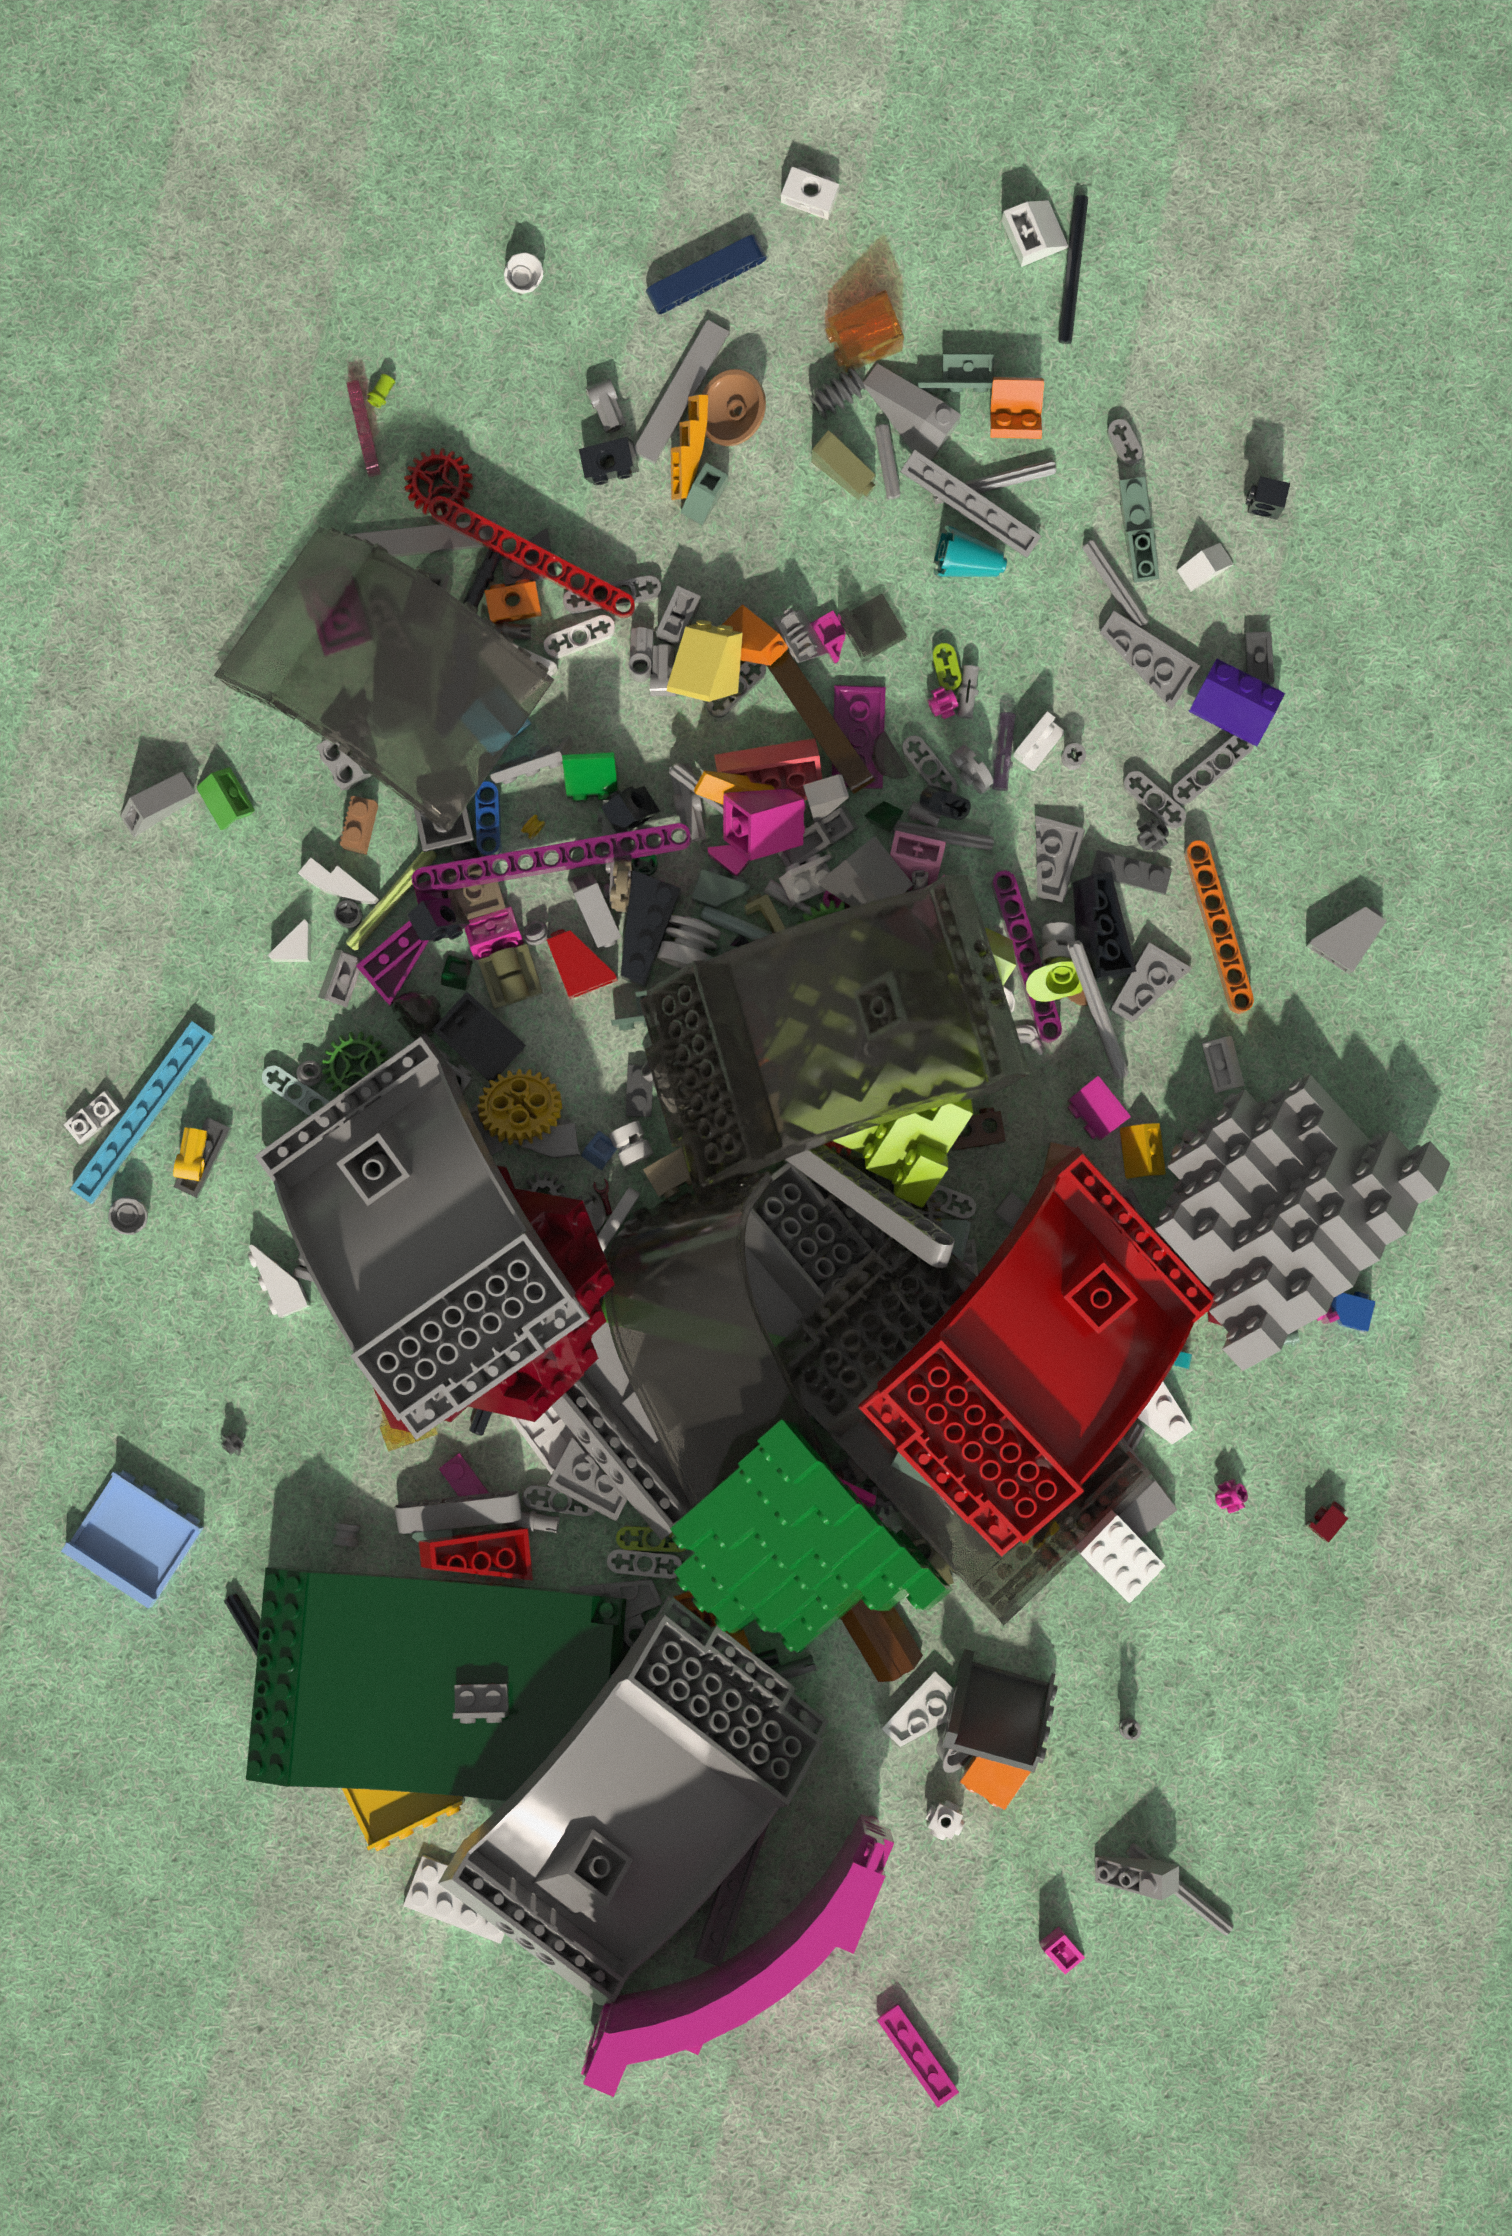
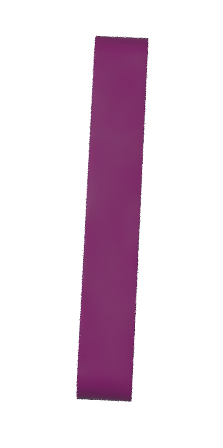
M1002 870L997 872L992 880L993 894L1006 935L1013 941L1016 967L1037 1034L1043 1042L1052 1043L1062 1033L1060 1018L1054 1000L1047 1001L1049 1005L1048 1011L1039 1012L1035 1007L1037 1000L1030 997L1026 990V981L1029 975L1035 969L1042 967L1043 964L1016 878L1010 871ZM1001 877L1007 878L1010 881V888L1000 889L997 885V880ZM1014 902L1017 904L1018 912L1015 914L1007 913L1004 908L1005 903ZM1015 926H1021L1025 929L1026 936L1020 939L1016 938L1012 934V929ZM1022 951H1030L1033 954V961L1030 963L1021 961L1020 953ZM1046 1024L1054 1025L1056 1035L1053 1037L1046 1036L1043 1032V1026Z

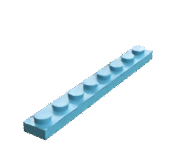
M191 1021L70 1188L72 1191L90 1204L96 1201L212 1041L213 1035Z

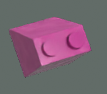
M791 789L724 793L723 840L750 861L802 846L803 834L805 833L804 799Z

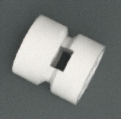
M1055 922L1042 927V943L1045 945L1042 947V964L1044 966L1058 957L1072 959L1067 945L1075 941V927L1073 925Z
M639 1120L608 1134L613 1146L620 1149L618 1157L623 1167L630 1166L654 1154L649 1141L643 1140L645 1133Z

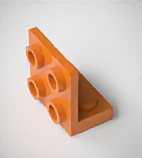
M993 377L990 438H1042L1043 378Z

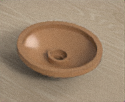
M731 369L716 375L704 388L701 395H708L705 436L709 440L722 446H735L753 436L762 423L766 409L765 392L755 376L743 370Z

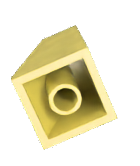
M698 620L696 624L686 626L667 684V692L708 702L737 694L743 633L733 631V627L727 625L712 626L710 621Z

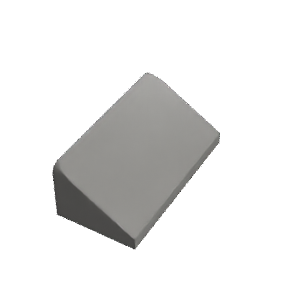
M335 950L318 998L347 1008L360 973L356 965L363 959L341 950Z

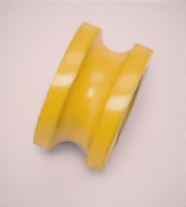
M535 814L526 822L521 832L523 834L528 833V838L532 840L542 830L546 822L539 821L538 815Z

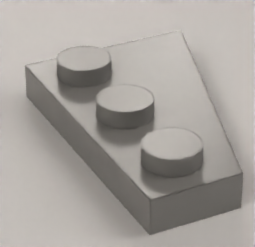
M571 737L563 738L562 743L554 748H551L549 744L541 747L540 750L532 754L533 757L529 758L528 755H522L496 766L490 774L493 783L503 782V784H508L515 781L519 775L526 774V776H531L538 773L540 768L546 766L555 768L562 765V755H568L573 747Z
M1035 816L1038 897L1063 904L1085 829Z

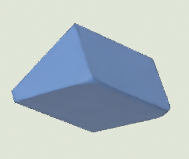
M598 1131L585 1147L581 1156L598 1169L603 1170L618 1148L613 1146L609 1137Z

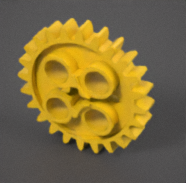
M518 1069L517 1075H513L509 1070L507 1071L508 1077L504 1078L499 1074L498 1082L490 1080V1088H483L484 1095L479 1096L480 1104L477 1107L480 1122L483 1123L484 1130H489L491 1137L498 1134L499 1142L508 1138L509 1145L513 1143L514 1139L518 1140L519 1145L523 1144L524 1139H527L532 1144L534 1136L542 1140L543 1131L550 1134V1126L557 1127L556 1118H561L562 1101L560 1091H557L555 1083H550L549 1077L542 1080L541 1072L532 1076L531 1069L527 1071L526 1075L522 1074L521 1069Z

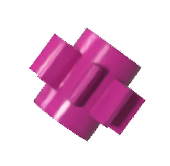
M942 686L932 690L931 694L933 697L927 699V702L934 717L941 715V718L945 720L954 716L953 709L958 707V702L951 689L945 691Z
M1235 1479L1218 1485L1219 1490L1215 1493V1500L1221 1509L1227 1508L1230 1514L1245 1508L1244 1502L1248 1499V1493L1243 1484H1236Z

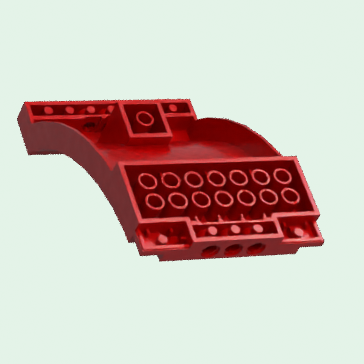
M1077 1146L1039 1180L1032 1197L1012 1231L966 1291L918 1344L877 1382L878 1388L866 1397L858 1407L967 1524L970 1523L1002 1557L1019 1541L1024 1544L1084 1492L1082 1484L1098 1468L1148 1405L1176 1361L1194 1323L1210 1310L1214 1294Z

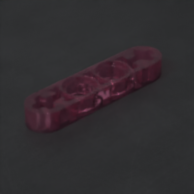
M357 379L346 382L368 477L381 475L360 381Z

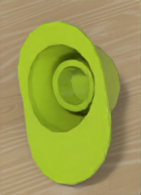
M1067 957L1055 958L1048 965L1035 969L1026 981V990L1029 996L1041 1002L1073 996L1083 991L1073 961Z

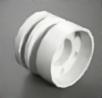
M671 915L669 923L679 929H666V933L675 938V941H662L657 958L667 964L699 974L698 968L709 956L703 952L704 948L713 950L717 948V944L708 940V938L719 940L722 932L701 920Z

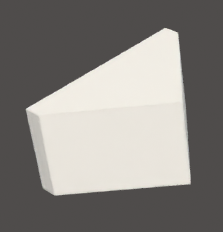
M1218 543L1200 551L1181 566L1177 572L1191 592L1234 565L1222 545Z
M839 774L803 785L814 823L827 817L849 797L843 776Z
M304 919L268 956L274 962H311V925Z

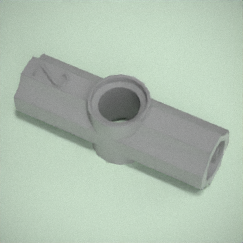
M681 763L693 773L691 763ZM671 775L677 817H680V822L689 828L692 836L691 843L706 839L701 816L703 811L700 796ZM682 831L683 839L685 840L686 833Z

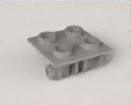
M789 608L783 612L784 615L772 618L778 633L783 637L790 654L797 663L827 654L803 609L794 611L793 608Z

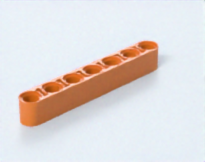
M1196 840L1185 850L1186 865L1228 1007L1232 1012L1242 1014L1253 1006V993L1210 848L1204 841ZM1192 848H1200L1203 852V858L1200 860L1194 859L1191 855ZM1200 872L1209 874L1211 878L1209 884H1202L1199 881L1198 874ZM1211 896L1217 900V908L1211 909L1205 904L1207 897ZM1213 922H1222L1225 926V932L1221 934L1216 933L1213 930ZM1221 946H1229L1231 948V958L1221 956ZM1229 970H1234L1239 974V982L1232 983L1228 980L1227 973ZM1236 995H1243L1246 998V1007L1240 1008L1235 1004L1234 998Z

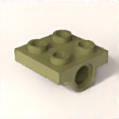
M527 944L516 948H506L478 960L494 1010L544 994Z

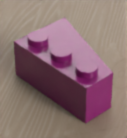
M409 920L358 963L356 967L391 1006L430 940L421 941Z

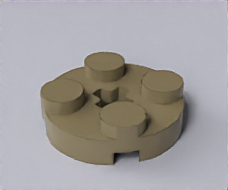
M631 860L614 861L613 876L615 877L614 884L616 886H611L610 901H612L611 908L618 912H627L626 906L629 904L631 878L628 876L629 871H632Z

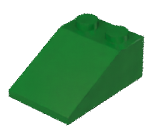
M614 752L562 755L567 798H572V802H586L588 797H598L599 801L608 800L607 797L618 791V770Z

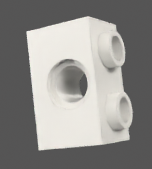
M791 167L781 193V203L828 220L839 193V184L831 177L822 176L821 178L813 175L807 168L798 167L797 169ZM808 187H813L818 192L814 195H808L804 190Z

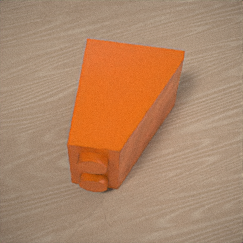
M973 1756L963 1772L960 1783L969 1791L978 1793L986 1798L991 1805L999 1806L1005 1810L1031 1772Z

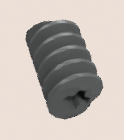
M853 367L848 368V375L844 372L839 373V380L831 378V386L823 383L821 386L822 391L815 388L813 389V396L808 394L814 408L825 420L828 419L826 411L829 410L834 415L836 414V405L845 409L844 400L853 404L852 395L855 394L859 399L862 398L861 390H866Z

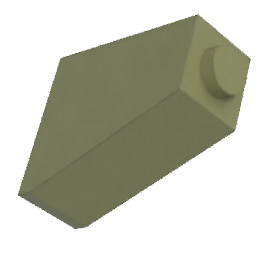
M829 430L812 449L811 463L856 499L860 500L863 495L868 497L875 488L874 481L876 475Z

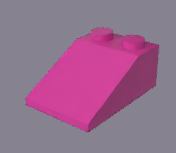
M1099 1076L1067 1100L1070 1104L1067 1107L1076 1119L1080 1117L1086 1124L1083 1128L1091 1139L1097 1138L1099 1141L1131 1117Z

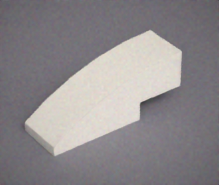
M310 858L298 872L306 881L333 896L362 904L377 905L379 902L376 896L339 866H336L330 873L314 859Z

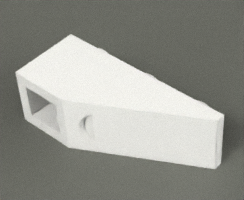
M256 1245L249 1246L251 1250L248 1253L249 1260L253 1267L257 1266L261 1276L258 1277V1281L262 1290H267L271 1300L268 1301V1305L273 1315L277 1314L279 1318H284L311 1306L298 1279Z

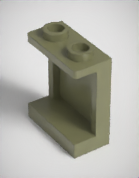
M759 893L747 899L748 903L744 906L746 916L761 911L779 945L768 951L770 963L779 964L795 956L796 948L768 894L761 896Z

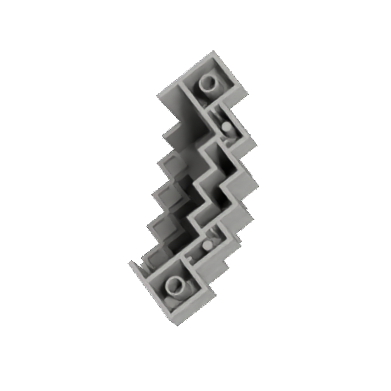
M1311 1074L1302 1080L1300 1078L1294 1080L1284 1091H1276L1264 1103L1262 1101L1257 1103L1246 1090L1237 1095L1235 1093L1230 1094L1223 1101L1224 1107L1212 1120L1206 1119L1197 1127L1198 1132L1196 1136L1193 1137L1189 1144L1185 1146L1181 1144L1172 1151V1158L1167 1166L1179 1178V1181L1173 1186L1174 1192L1166 1200L1167 1205L1158 1216L1159 1221L1155 1230L1215 1294L1209 1312L1228 1331L1226 1335L1227 1340L1222 1349L1242 1371L1281 1351L1288 1334L1325 1315L1334 1297L1354 1287L1360 1271L1380 1261L1386 1245L1407 1233L1418 1204L1439 1193L1450 1166V1162L1431 1141L1423 1146L1417 1145L1409 1151L1391 1130L1383 1135L1377 1134L1369 1140Z

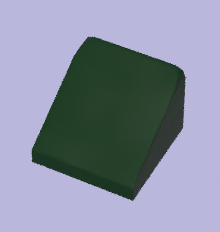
M883 801L867 812L864 817L873 825L890 833L904 811Z
M448 955L441 975V985L465 991L473 961Z

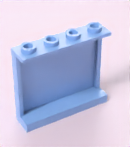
M124 1470L121 1473L115 1471L112 1472L111 1480L70 1542L65 1544L61 1552L145 1607L150 1608L154 1605L204 1527L199 1525L201 1520L188 1512L186 1515L177 1510L179 1506L167 1498L162 1501L156 1497L157 1491L150 1486L144 1484L141 1487L134 1482L135 1477Z

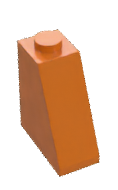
M743 604L722 624L733 627V631L743 633L742 661L771 666L788 649L780 634Z

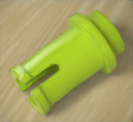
M381 374L372 392L367 394L368 403L376 408H381L382 405H385V399L393 385H395V380L386 374Z

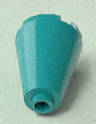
M945 526L948 532L947 534L941 533L936 548L934 561H939L938 569L934 568L935 576L998 577L1000 573H1004L1007 565V558H1004V552L953 526Z

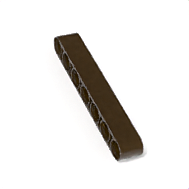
M786 650L771 666L766 665L840 775L843 776L853 794L855 795L875 781L789 652Z

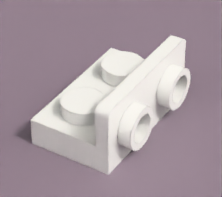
M1048 711L1017 748L1013 756L1031 771H1035L1064 734V730L1054 723L1055 717Z
M817 854L808 858L804 865L800 866L799 862L785 868L786 873L779 878V881L792 906L825 893L826 889L821 887L818 881L830 873L826 864L832 859L830 854L823 857Z

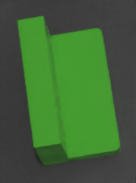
M230 767L211 773L197 786L199 794L220 830L227 829L235 820L250 816L255 812Z

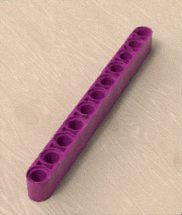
M682 823L663 825L421 867L414 871L412 883L423 894L448 891L686 849L690 845L692 836L689 828ZM677 831H684L686 839L683 842L677 843L672 839L673 834ZM652 835H657L661 838L660 844L656 847H650L647 844L648 838ZM630 839L635 842V847L632 851H624L622 849V843L625 840ZM601 844H607L610 846L609 853L604 856L597 855V847ZM576 848L584 850V856L580 860H573L571 858V853ZM549 853H557L559 855L558 861L553 865L545 862V858ZM525 857L533 859V864L528 869L520 867V862ZM501 861L508 864L507 870L501 874L496 873V864ZM474 866L482 867V873L477 878H472L469 875L470 869ZM449 870H454L457 873L456 879L453 882L444 881V875ZM430 875V884L426 887L419 886L420 877Z

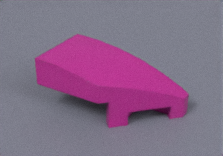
M831 611L810 624L835 664L839 662L846 632L834 611Z

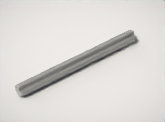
M1079 940L1070 942L1067 948L1114 1076L1117 1079H1122L1128 1076V1068L1084 947Z

